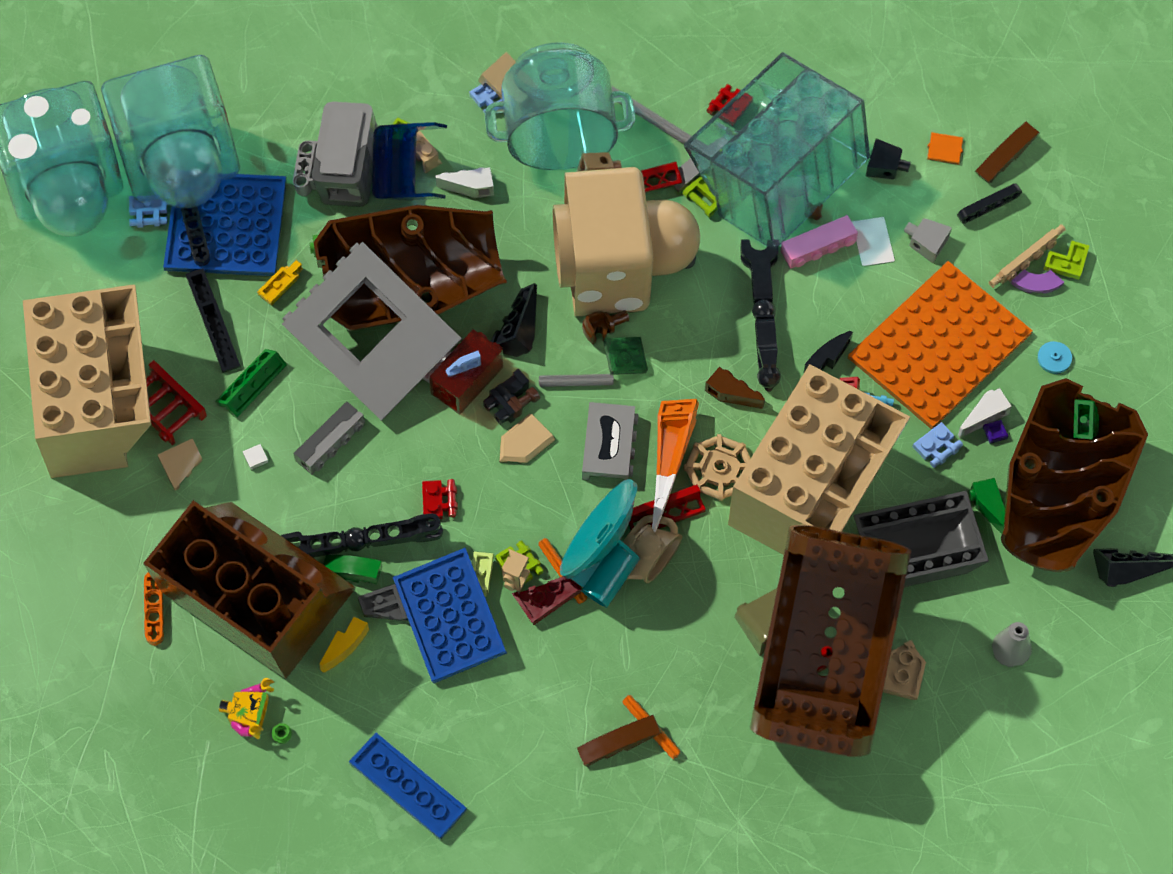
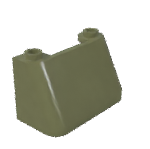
M777 588L748 604H741L737 607L735 619L759 656L765 653Z

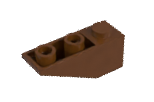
M720 366L705 383V391L720 402L760 409L764 407L765 398L760 392L752 390L746 382L738 380L729 370H724Z

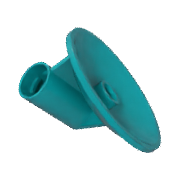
M627 479L618 484L599 502L572 539L560 565L561 576L566 579H572L582 587L581 591L586 596L605 608L610 605L640 560V557L620 540L630 522L637 493V483L632 479Z

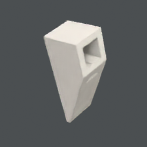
M490 167L436 175V186L438 188L473 198L494 196Z

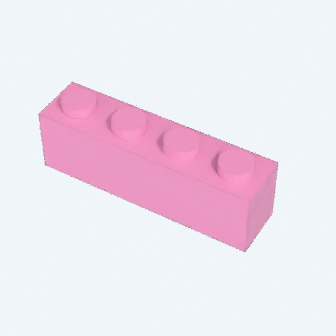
M846 215L782 242L780 252L790 269L801 267L808 261L818 260L825 254H832L844 246L849 247L853 245L857 240L858 232L849 216Z

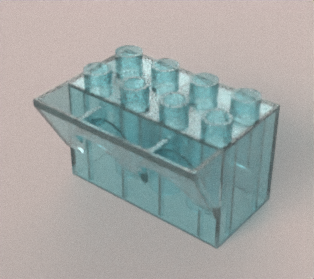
M782 52L684 144V148L711 193L715 196L719 216L762 244L775 250L817 207H820L870 158L865 102L860 97Z

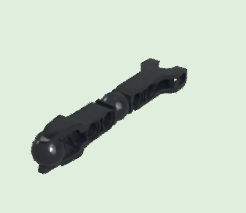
M769 238L768 247L764 250H755L752 248L749 239H741V262L751 271L754 305L752 313L755 318L757 363L759 368L757 379L767 392H771L781 380V373L776 367L778 352L774 318L776 309L773 304L771 267L778 261L777 238Z
M430 513L417 515L407 520L372 525L367 529L366 527H363V529L353 527L346 532L341 531V533L328 532L307 536L302 535L301 532H292L281 536L289 542L300 541L299 549L313 558L341 553L343 550L345 552L348 550L358 552L364 549L365 546L370 548L369 546L381 547L407 542L434 541L442 537L443 528L440 518L436 514ZM392 530L399 531V534L395 537L389 535ZM373 533L380 534L376 540L370 539V536ZM334 539L341 540L338 546L331 545ZM315 542L322 543L319 549H313L312 545Z

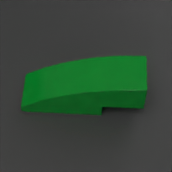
M326 555L323 563L324 566L343 579L359 583L360 580L377 584L382 570V561L358 556Z

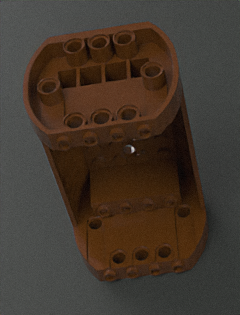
M791 525L789 527L750 729L755 734L771 741L848 757H860L870 754L911 555L910 549L887 540L812 525ZM837 587L842 588L845 592L841 598H836L833 595V590ZM832 607L840 609L841 613L836 618L829 615V610ZM827 627H834L837 633L834 637H828L825 634ZM825 646H829L833 650L832 655L829 657H825L821 653V649ZM820 666L828 668L829 673L826 676H820L817 673V669Z

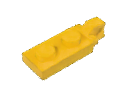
M296 260L290 267L282 266L258 290V295L272 306L300 277L299 273L303 270L302 264Z

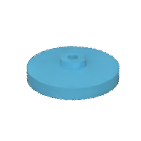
M1052 341L1045 343L1040 348L1037 359L1042 369L1052 374H1059L1069 368L1072 362V354L1066 345Z

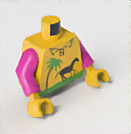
M264 678L259 684L242 689L240 692H235L232 702L221 700L219 712L229 714L228 720L231 727L241 737L260 739L259 735L264 730L262 725L269 702L268 694L265 692L274 691V688L269 686L271 683H274L273 680Z

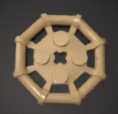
M717 434V436L699 443L695 442L692 445L693 449L688 461L684 464V471L687 472L692 485L698 484L700 493L714 497L719 501L732 496L733 487L723 491V486H729L730 483L735 484L738 480L739 471L744 470L751 459L746 449V444L721 436V434ZM717 444L715 450L707 451L705 449ZM722 445L733 448L734 450L731 451L729 449L723 448ZM698 454H701L703 456L701 462L695 463ZM738 454H741L745 463H740L737 460ZM722 463L725 469L717 470L715 465ZM696 470L701 471L702 479L700 481L695 473ZM706 483L718 486V491L706 487Z

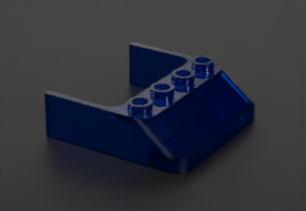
M428 122L379 125L376 127L373 136L372 193L374 197L386 200L445 199V195L415 193L417 132L419 130L447 129V125Z

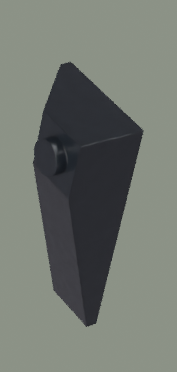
M535 283L522 288L511 305L513 310L508 316H504L502 328L500 331L496 330L488 348L490 351L518 357L528 354L532 350L536 324L537 285Z
M1113 548L1093 549L1098 577L1110 587L1125 585L1173 568V554L1148 552L1147 555H1144L1134 550H1130V553L1127 554L1118 553V549Z

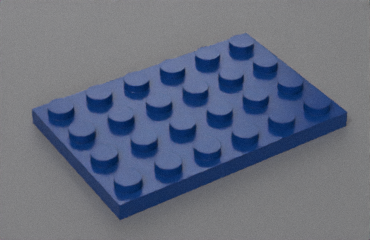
M466 548L393 577L433 684L507 654Z

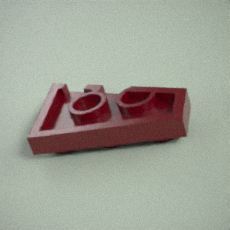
M560 577L537 587H529L528 590L522 592H514L512 595L531 623L535 625L582 591L572 579Z

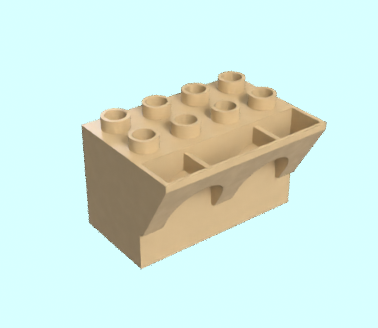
M135 284L23 300L35 439L50 477L57 478L128 467V451L151 426Z
M809 364L734 484L728 525L783 555L791 525H812L842 531L908 423L910 416Z

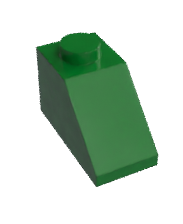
M1075 399L1074 438L1094 439L1099 434V414L1095 401Z

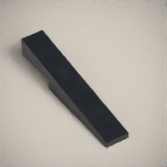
M204 269L187 273V282L222 373L239 368L240 363Z

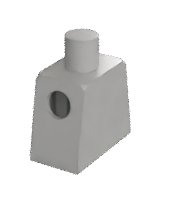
M925 218L919 226L909 222L904 232L912 236L910 247L934 263L949 239L952 228Z

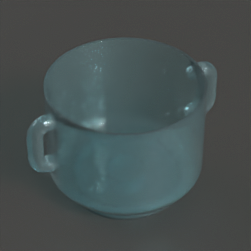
M570 43L543 44L523 53L516 60L515 64L510 67L502 80V101L491 103L486 108L484 115L486 132L491 140L507 142L510 154L517 161L529 167L543 170L577 168L582 153L609 152L617 142L618 131L628 130L635 123L634 105L631 96L623 91H612L610 74L605 64L584 48ZM614 102L622 103L624 120L616 121ZM504 112L506 131L497 130L496 113Z

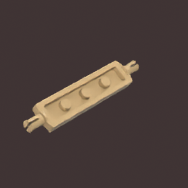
M1060 224L1055 230L1049 231L1000 270L988 282L989 285L994 288L999 283L1003 285L1007 281H1012L1020 270H1026L1031 264L1030 262L1034 259L1038 260L1045 250H1051L1056 245V239L1066 230L1065 227Z

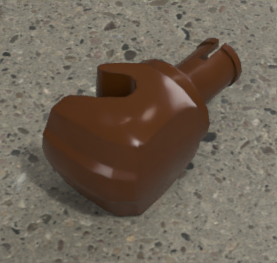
M626 310L612 316L608 312L603 313L602 311L589 314L583 320V333L592 345L596 343L597 333H601L602 340L605 341L608 333L615 332V326L629 321V316Z

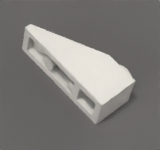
M1000 388L995 391L989 390L983 395L961 425L958 433L959 438L982 428L984 424L995 422L1009 415L1012 406Z

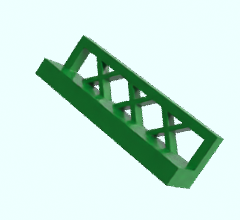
M265 349L215 402L218 406L226 407L231 415L237 418L287 366L286 362L277 351Z

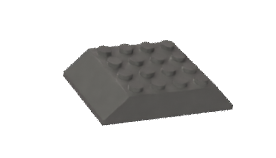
M967 491L864 512L853 516L859 535L891 541L911 550L904 587L964 575L989 561Z

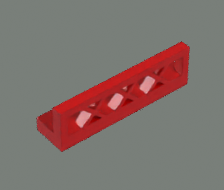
M677 162L640 170L645 180L644 185L648 187L645 188V193L682 183ZM675 172L677 180L670 182L664 176ZM650 178H659L660 181L655 186L647 183V180Z
M698 484L670 494L662 516L670 518L676 523L706 512V508L700 498ZM655 500L633 508L628 524L630 530L634 528V522L639 521L644 516L654 514ZM696 500L700 507L692 510L687 508L689 502ZM672 508L682 510L681 514L676 517L670 515L669 512ZM659 524L657 529L663 528L667 525Z

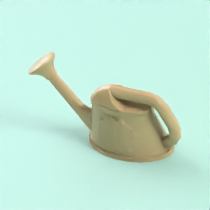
M653 515L644 516L627 535L623 542L640 557L639 562L627 579H644L646 583H650L666 567L682 540V535L678 534V527L672 519L662 516L659 524L667 525L670 528V532L657 529L654 532L651 525H646L650 522L653 523Z

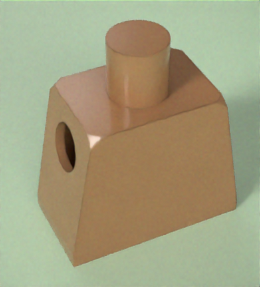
M608 152L582 153L577 171L621 168L620 160L612 161Z

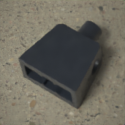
M876 138L867 166L866 176L895 179L898 170L909 172L911 162L901 159L903 152L901 148Z

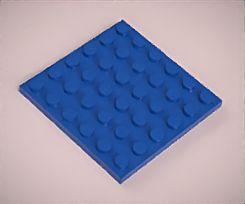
M176 171L163 265L164 271L193 272L203 268L205 273L273 276L277 269L287 182L286 176ZM185 201H194L198 207L210 254V262L205 266H198L193 260L181 213V205ZM187 208L189 217L193 216L192 209ZM192 222L188 227L195 229L199 224ZM195 238L192 243L200 244L203 240ZM198 250L200 259H204L202 250Z

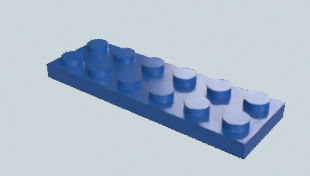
M375 733L349 761L353 768L439 840L467 811V807L378 733Z

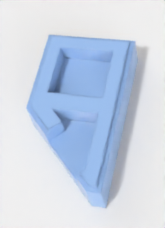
M479 351L467 354L456 360L446 369L448 377L480 366L481 356Z

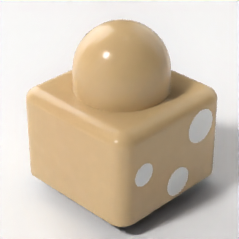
M636 167L565 172L564 204L553 205L552 210L553 234L559 287H571L574 316H587L601 311L614 314L624 310L626 312L646 310L650 304L652 276L677 273L687 267L695 258L700 245V229L697 220L686 207L671 200L646 201L643 175Z

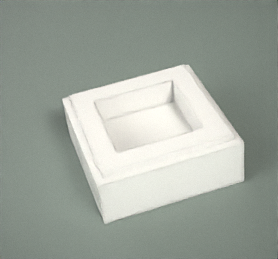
M261 444L243 451L250 470L268 463Z

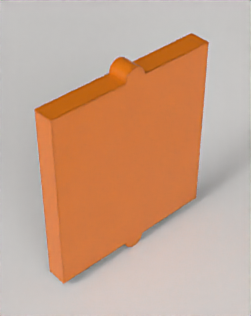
M932 132L930 143L927 146L929 148L927 159L959 165L960 154L963 152V149H961L963 137Z

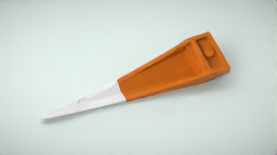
M697 399L661 401L657 416V474L652 523L654 532L657 531L697 421L696 414L699 406Z

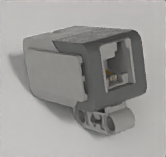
M329 102L324 106L318 141H304L298 148L293 175V184L298 195L307 196L312 190H317L321 202L326 205L363 207L368 203L380 138L373 109L369 104Z

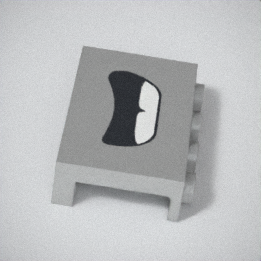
M589 402L582 468L583 480H590V475L624 478V481L633 476V465H630V459H634L635 448H632V442H636L637 431H634L633 427L638 425V414L635 413V406Z

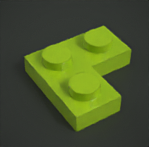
M1071 241L1067 256L1049 251L1043 270H1051L1053 273L1080 280L1089 245Z

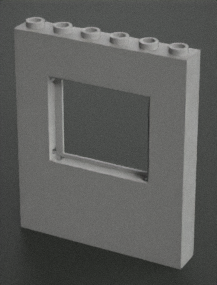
M362 242L360 245L356 243L349 250L351 254L347 258L343 256L336 263L338 267L333 272L329 270L324 275V281L320 285L316 284L309 291L311 295L307 299L303 297L296 304L298 308L293 313L289 311L282 318L284 320L282 325L382 421L461 340V337ZM365 283L402 320L360 362L323 324Z

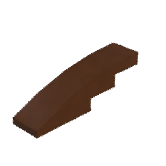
M1025 121L987 157L975 172L990 184L1001 171L1003 172L1014 159L1016 160L1040 132Z
M650 715L599 736L577 747L584 766L588 767L603 758L608 759L623 750L629 751L662 732L655 716Z

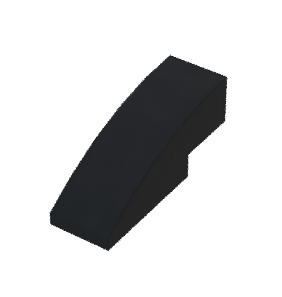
M848 331L840 334L821 346L806 362L804 372L809 364L822 371L826 366L833 369L850 344L853 332Z

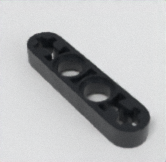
M1017 183L1009 185L964 207L957 213V217L962 224L968 223L1015 200L1022 194V190Z
M185 201L181 205V213L193 260L196 265L205 266L210 262V254L198 207L194 201ZM187 208L192 209L193 216L189 217ZM192 222L199 224L195 229H191L188 226ZM195 238L203 240L200 244L192 243ZM198 250H202L204 259H200Z

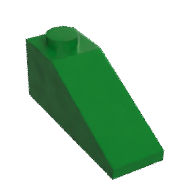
M995 478L973 482L968 492L970 501H974L975 508L1002 534L1004 530L1005 507Z

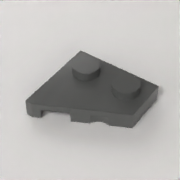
M395 584L358 596L364 617L399 621L408 620Z

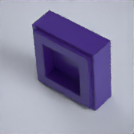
M1002 420L983 425V430L989 444L1008 439V434Z

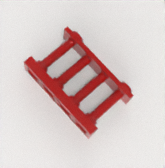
M153 360L148 364L150 373L146 378L147 387L154 381H159L162 383V388L148 399L149 408L166 393H172L175 399L156 416L150 413L151 425L159 432L158 435L164 442L168 441L173 446L175 444L173 433L192 417H197L202 421L207 417L205 408ZM184 404L188 408L187 412L166 429L160 421L179 405L182 406Z

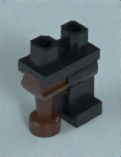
M517 369L510 378L489 391V396L483 401V406L489 412L495 407L499 410L494 414V418L499 424L509 421L511 424L515 421V418L520 417L523 407L530 401L535 403L540 400V395L534 387L529 388V380ZM524 392H526V395H525V396L521 397L520 399L517 398V397H519L521 394H523Z

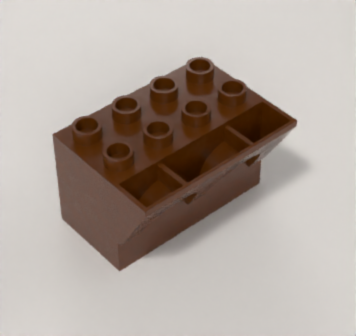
M193 500L143 563L163 594L284 679H287L356 589L355 586L232 502L204 508Z

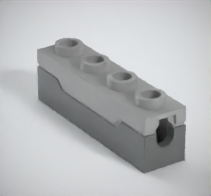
M346 401L294 452L295 461L311 475L315 471L321 470L324 463L329 458H333L342 445H346L350 441L351 436L364 427V415Z

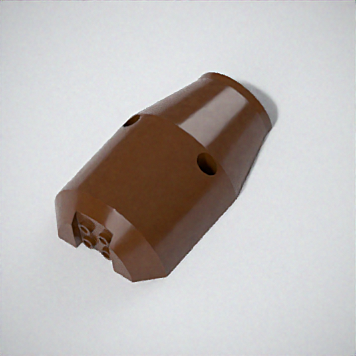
M425 205L407 206L329 220L314 241L317 266L322 268L323 277L329 270L333 272L338 267L336 263L343 256L347 258L351 254L349 250L356 243L360 245L363 242L423 301H431L426 304L437 315L498 285L507 283L502 272L496 244L493 210L476 211ZM414 225L417 229L410 230L408 226ZM365 283L330 317L348 331L397 323L402 320Z
M1067 378L1041 386L1008 466L1004 530L1001 535L1003 546L1014 557L1033 567L1052 572H1067L1074 569L1080 557L1118 513L1148 437V433L1137 410L1118 403L1114 408L1109 403L1098 401L1089 394L1081 393L1083 386ZM1075 399L1095 401L1099 414V434L1094 439L1074 438Z

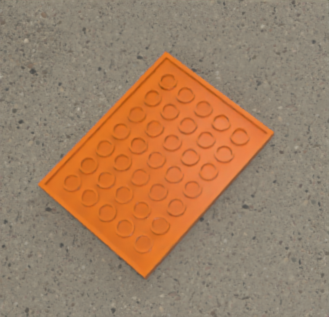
M947 261L848 354V359L930 429H933L1032 334L1033 330L952 263Z

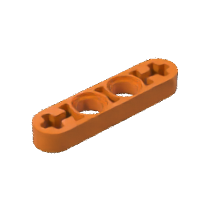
M148 572L144 577L145 638L150 645L156 646L162 643L164 639L163 593L156 583V589H152V577ZM151 595L159 596V600L156 603L148 601ZM158 613L160 615L159 619L154 622L150 621V614ZM152 627H156V639L151 637L153 635Z

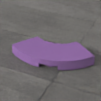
M1024 269L1011 281V284L1028 293L1043 292L1044 294L1059 289L1064 285V281L1051 270L1044 274H1033Z

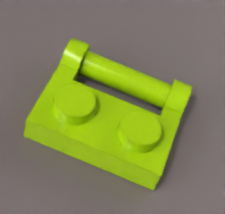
M707 171L685 188L682 193L686 198H690L703 209L705 215L709 218L732 198V193ZM697 189L713 204L709 206L694 191Z

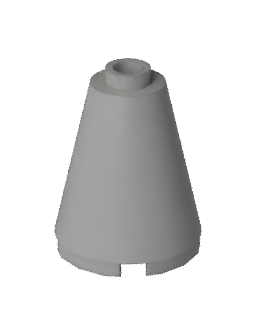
M1015 622L995 636L992 649L995 659L1001 664L1008 667L1020 666L1029 659L1032 645L1029 631L1025 624Z

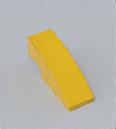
M353 617L345 633L337 630L319 664L322 672L325 673L337 666L359 646L369 631L368 623Z

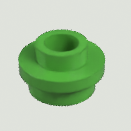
M277 724L272 729V738L275 742L283 744L291 739L292 731L287 724ZM280 732L286 733L283 737L278 736Z

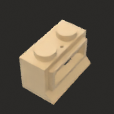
M415 129L404 136L406 151L410 148L415 151L416 160L423 161V171L425 174L442 164L438 158V152L421 131L418 132Z
M510 549L509 557H507L502 567L504 587L510 591L516 590L520 592L530 573V570L525 569L529 557Z

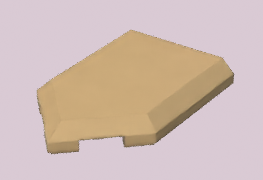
M528 414L501 436L499 462L507 463L509 461L527 464L554 442L555 438L532 414Z
M912 640L891 650L883 693L911 700L918 699L926 662L916 650Z

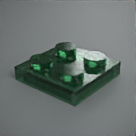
M641 337L604 339L603 343L610 375L647 373L648 367Z

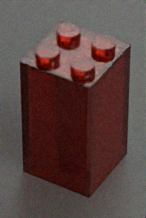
M473 329L429 376L431 394L461 415L503 368V350L501 346L495 342L492 343L482 332L478 333ZM479 351L481 356L480 366L448 377L446 369L456 360L467 354Z

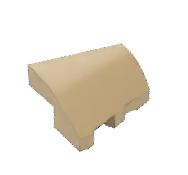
M193 438L158 454V458L174 490L179 489L180 483L185 477L188 478L192 473V469L197 467L202 461Z

